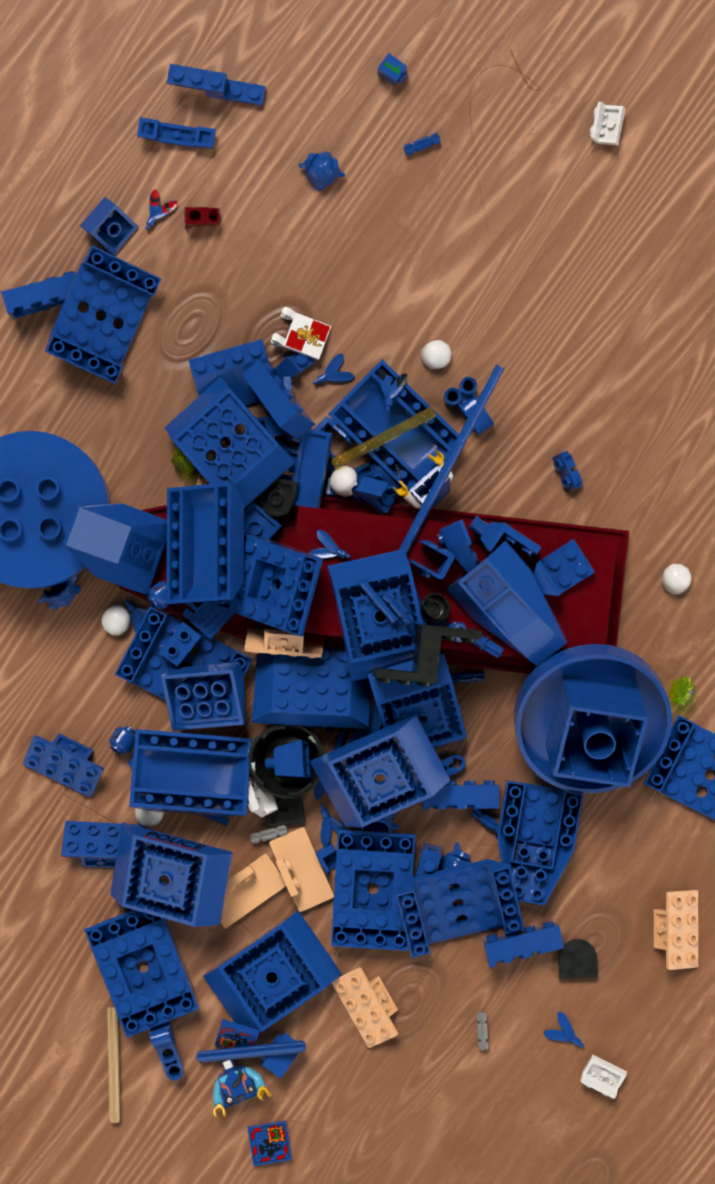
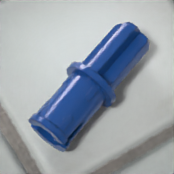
M481 636V639H476L475 643L471 642L480 647L479 650L483 649L496 658H499L503 652V648L490 641L488 636L486 638Z

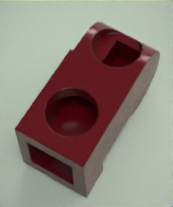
M185 207V228L220 225V209Z

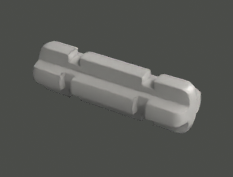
M282 825L278 828L260 831V833H253L250 835L251 842L256 844L260 843V841L264 842L278 838V836H285L288 834L287 827Z
M482 1011L476 1013V1020L478 1021V1049L487 1050L489 1049L487 1041V1014Z

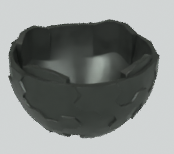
M276 724L266 729L254 739L248 754L250 771L257 786L263 792L279 798L292 799L311 791L318 784L319 778L311 763V779L279 777L275 775V769L267 770L265 767V760L267 758H274V748L298 740L309 742L310 761L325 755L321 742L311 730L300 725Z

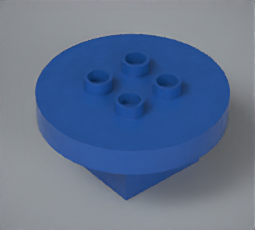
M22 431L0 437V582L3 584L26 589H39L59 585L77 576L86 567L63 545L75 510L81 506L111 504L107 484L94 461L79 447L57 435L39 431Z
M587 644L560 651L543 661L531 672L523 683L515 702L514 727L523 758L530 768L543 780L567 791L601 793L623 786L630 787L632 782L643 776L653 767L663 754L670 738L672 711L661 679L645 660L620 647L604 644Z

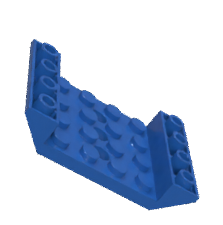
M91 245L77 270L49 334L45 352L116 384L123 368L121 366L148 302L151 296L155 295L162 278ZM80 302H85L88 305V310L85 313L78 310ZM98 310H103L105 313V319L102 321L96 319L95 314ZM115 318H120L123 322L120 329H116L113 326Z
M220 377L165 426L164 429L210 484L233 482L244 503L245 509L294 465L296 461L280 446L238 398L227 382ZM241 424L244 425V434L237 435L236 427ZM226 437L230 438L231 445L228 448H223L221 445L222 440ZM214 450L217 455L216 459L209 461L207 454L209 451Z
M150 606L114 675L166 700L161 675L169 668L178 667L159 653L161 650L159 646L165 638L168 640L173 635L172 629L177 623L181 625L182 622ZM191 627L202 636L196 643L199 647V653L197 655L189 653L183 661L189 662L190 666L240 662L244 678L253 660L252 658L214 638L210 640L201 631Z
M677 715L671 728L667 746L658 761L650 769L643 784L715 820V777L712 780H707L705 777V772L708 769H712L715 772V761L713 758L715 754V734ZM700 786H704L707 791L703 797H699L696 794V790Z
M485 859L412 877L396 892L412 958L430 954L428 944L500 926L504 927L505 934L524 930L509 864ZM451 884H459L455 889L449 888ZM457 899L463 900L460 904H453ZM460 915H466V918L463 920L457 919Z

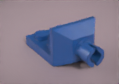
M476 516L468 528L481 537L479 540L488 554L502 535L505 536L504 540L509 544L515 545L516 543L521 547L520 551L529 557L530 555H537L542 548L506 523L491 522L489 524Z
M573 539L538 561L533 575L543 594L559 596L595 571Z

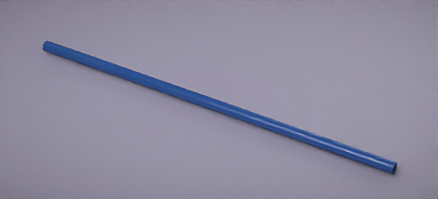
M495 365L405 536L399 550L404 549L406 556L504 371L503 367ZM344 652L341 659L348 663L346 652Z

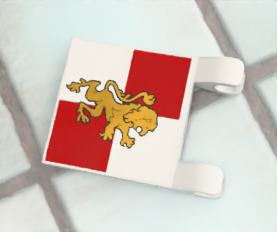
M284 307L280 317L286 320H293L287 337L285 339L281 335L274 333L270 343L319 361L331 326Z

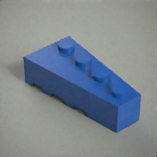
M70 271L60 277H50L45 279V281L1 291L8 315L13 319H17L63 305L76 273Z
M258 359L242 375L278 426L295 438H301L315 423L296 401L291 391L284 386V381L274 373V367L269 362L264 363Z
M450 780L434 796L422 801V809L429 810V807H434V809H449V807L454 809H468L469 807L473 809L499 808V784H495L494 780H484L483 784H476L475 780H465L464 784H456L455 780Z
M554 921L542 923L543 926L535 928V925L524 927V931L501 936L497 934L487 935L486 939L483 940L489 967L496 966L498 961L505 964L513 962L517 956L525 959L533 956L534 952L543 954L564 948L559 924H554Z

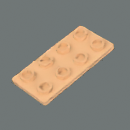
M249 628L244 651L269 653L271 655L282 654L292 657L307 656L309 658H321L325 635L304 633L303 637L283 630Z
M305 827L296 829L285 836L278 837L269 842L275 855L277 866L299 912L334 898L333 891L315 854Z
M266 853L228 879L221 924L224 928L232 925L286 886L281 873Z
M698 890L666 892V910L654 909V948L666 950V969L668 970L698 967Z
M358 967L339 976L332 982L333 987L368 1048L398 1035L390 1019V1016L398 1009L379 976L369 982L362 968Z

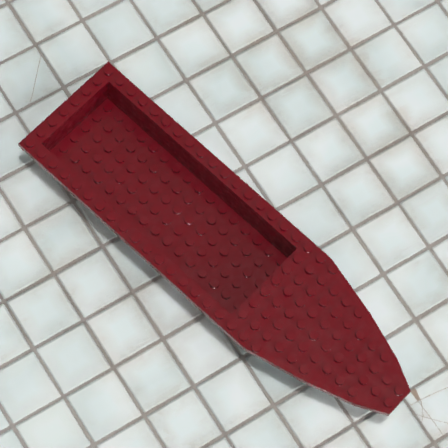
M322 496L320 508L295 505L293 510L285 516H271L282 526L271 538V541L309 553L313 549L326 548L317 537V530H322L333 539L339 549L346 551V554L351 556L349 559L337 556L322 559L304 633L325 635L323 648L345 649L327 566L399 550L420 508L416 509L412 506L392 504L387 514L381 515L371 505L360 503L354 499ZM257 497V498H256L255 500H253V501H254L260 508H262L261 504L259 503V499H258V497ZM167 505L142 510L167 520ZM433 508L430 510L407 554L408 562L411 559L435 573L444 556L419 542L420 540H429L438 545L439 548L446 549L445 545L441 546L438 540L439 529L460 520L464 522L472 543L471 548L474 550L478 562H482L489 556L479 540L481 537L468 529L476 516L489 524L491 522L506 523L542 547L537 555H530L529 557L520 551L521 547L516 543L515 545L509 544L531 569L532 573H534L538 561L574 539L595 572L559 596L544 594L567 640V643L552 655L568 648L587 644L617 646L629 531ZM504 535L500 537L492 551L505 541ZM167 542L150 588L159 581L167 583ZM455 559L442 580L434 577L426 578L420 574V569L409 563L421 602L428 594H441L450 605L449 616L444 619L449 624L461 622L466 625L467 629L482 631V636L485 638L488 636L490 641L503 648L500 657L496 658L483 649L479 650L480 647L471 642H454L443 639L441 640L440 652H444L447 665L531 674L537 666L474 621L446 589L458 578L467 574ZM114 584L120 589L149 602L147 598L149 595ZM193 602V603L199 608V606H200L203 602ZM186 603L170 604L165 608V610L184 618L186 617L182 613L187 608L195 613ZM381 610L377 611L375 619L378 622H382L386 617ZM235 613L219 631L246 640L249 628L281 629ZM427 620V625H433L435 622Z

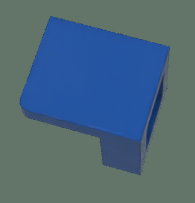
M332 842L315 852L326 873H329L331 869L336 867L337 850Z

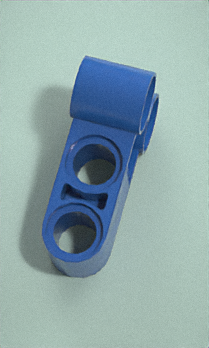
M465 377L459 384V390L449 388L443 396L445 404L448 406L457 405L466 419H468L478 400L474 394L477 389L476 380L472 377ZM466 381L471 382L473 390L466 391L463 388V383ZM450 392L456 393L457 401L450 402L447 399V394ZM483 409L473 428L478 436L494 426V422L485 409Z
M168 1021L150 1028L149 1036L154 1049H157L166 1076L170 1080L175 1081L183 1076L184 1065L173 1037L174 1033L171 1023ZM165 1049H171L173 1053L165 1054L163 1051ZM172 1066H177L179 1070L174 1072L171 1071L170 1068Z

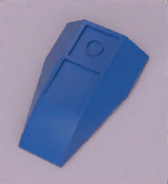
M506 540L476 567L446 588L474 621L536 666L567 643L531 569Z

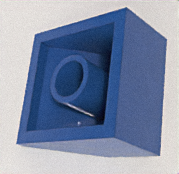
M105 197L80 225L82 229L113 255L118 252L139 227L115 203Z

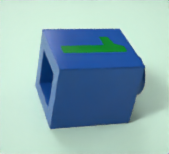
M390 53L387 54L377 68V73L394 86H397L399 82L403 83L408 75L406 73L407 66Z

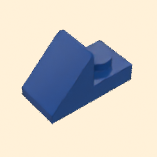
M295 352L290 357L287 356L274 368L275 373L279 377L290 376L291 380H293L313 365L315 360Z
M364 476L354 491L381 515L387 514L394 501L385 492L388 483Z

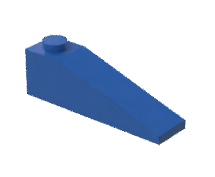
M463 520L439 529L440 534L437 537L441 546L445 545L446 549L454 554V559L466 573L479 564L477 556L471 548L472 543Z

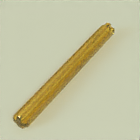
M429 407L333 458L331 462L334 468L338 469L436 416V412L433 407Z

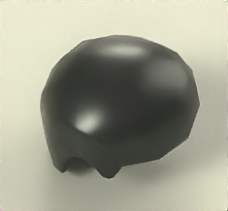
M431 593L423 598L420 610L425 619L436 623L443 621L449 616L450 605L441 594Z

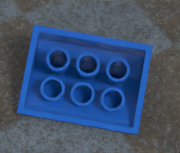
M263 339L189 359L198 395L200 396L218 378L222 377L245 406L261 402L242 374L258 359L264 363L269 362Z
M240 662L169 668L161 675L172 730L245 724L244 678Z

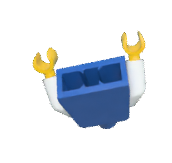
M435 450L437 453L436 457L429 454V459L438 465L413 486L410 491H408L407 486L402 481H399L402 485L400 489H396L393 486L396 493L404 496L403 498L416 509L421 508L444 464V455ZM450 472L432 508L450 493V484L453 479L452 472Z

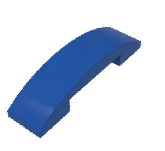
M140 117L137 137L177 146L213 149L216 129L169 124L155 119Z

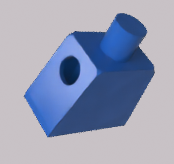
M298 740L276 747L273 750L274 758H267L265 760L266 769H275L276 776L311 779L309 742Z
M423 842L414 877L438 870L442 855L441 846Z

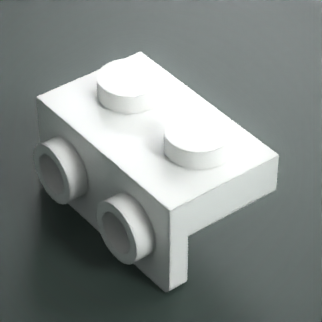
M598 102L597 107L594 109V124L590 129L591 139L597 144L618 146L626 108L624 106L605 105L603 102Z
M249 776V802H247L250 811L260 817L276 811L278 806L274 795L263 792L257 786L255 779Z
M592 1054L582 1071L580 1082L589 1088L601 1092L605 1096L615 1099L627 1071Z

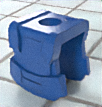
M325 417L314 428V430L324 432L332 428L347 444L353 445L350 436L343 429H340L337 422L330 417ZM330 451L329 458L337 462L338 459Z
M420 540L419 543L443 555L444 558L436 573L411 559L409 563L420 569V574L426 578L434 577L442 580L454 560V554L447 549L439 548L438 545L429 540Z

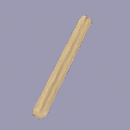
M108 1007L109 1121L111 1123H118L120 1121L119 1025L115 1007Z

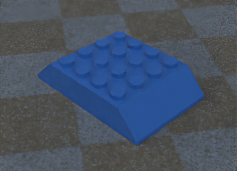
M382 359L328 415L399 486H402L399 481H402L407 486L408 491H410L413 486L438 465L429 459V454L436 457L437 453L435 450L441 452L444 455V462L459 434L407 383L393 398L390 410L386 411V397L379 384L378 373L380 370L385 371L391 386L399 375Z
M233 482L167 488L166 604L233 600L244 582V503Z
M323 648L321 658L260 653L257 655L252 723L369 729L371 688L369 678L356 681L351 680L348 663L341 659L345 649Z
M136 729L129 807L146 811L207 816H246L250 770L248 754L252 739Z

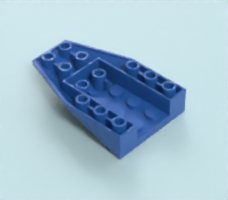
M123 503L81 506L75 510L63 545L94 577L148 595L167 542V520Z
M512 780L505 781L497 840L501 862L509 864L511 867L518 901L545 905L574 852L583 793Z

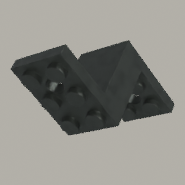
M417 624L412 671L373 668L372 676L376 677L379 682L391 683V679H395L399 684L411 685V681H415L419 686L431 687V683L437 684L441 639L456 641V637H460V641L475 643L476 639H481L482 631Z

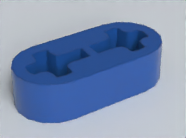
M454 754L441 760L443 766L447 767L446 772L448 776L461 771L465 767V760L459 754ZM453 758L462 760L459 768L456 766L449 768L448 765L453 763Z

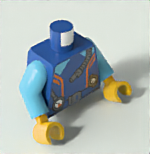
M233 1059L221 1062L225 1072L219 1074L213 1089L215 1107L213 1113L216 1119H218L217 1113L219 1111H222L223 1116L226 1117V1111L223 1106L228 1108L257 1095L264 1101L262 1096L265 1092L271 1097V1092L266 1089L261 1075L251 1067H246L244 1064L235 1067Z

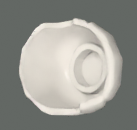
M431 341L421 350V360L431 370L441 369L451 361L452 352L450 346L444 341Z
M345 465L338 467L332 473L330 486L335 493L342 497H348L353 494L352 488L357 486L355 470Z
M682 564L669 565L664 570L661 580L662 586L665 591L671 594L683 593L691 583L689 569Z
M113 605L104 612L102 626L107 633L119 636L128 630L132 619L131 614L124 606Z
M135 808L136 820L144 827L151 828L158 825L164 815V812Z

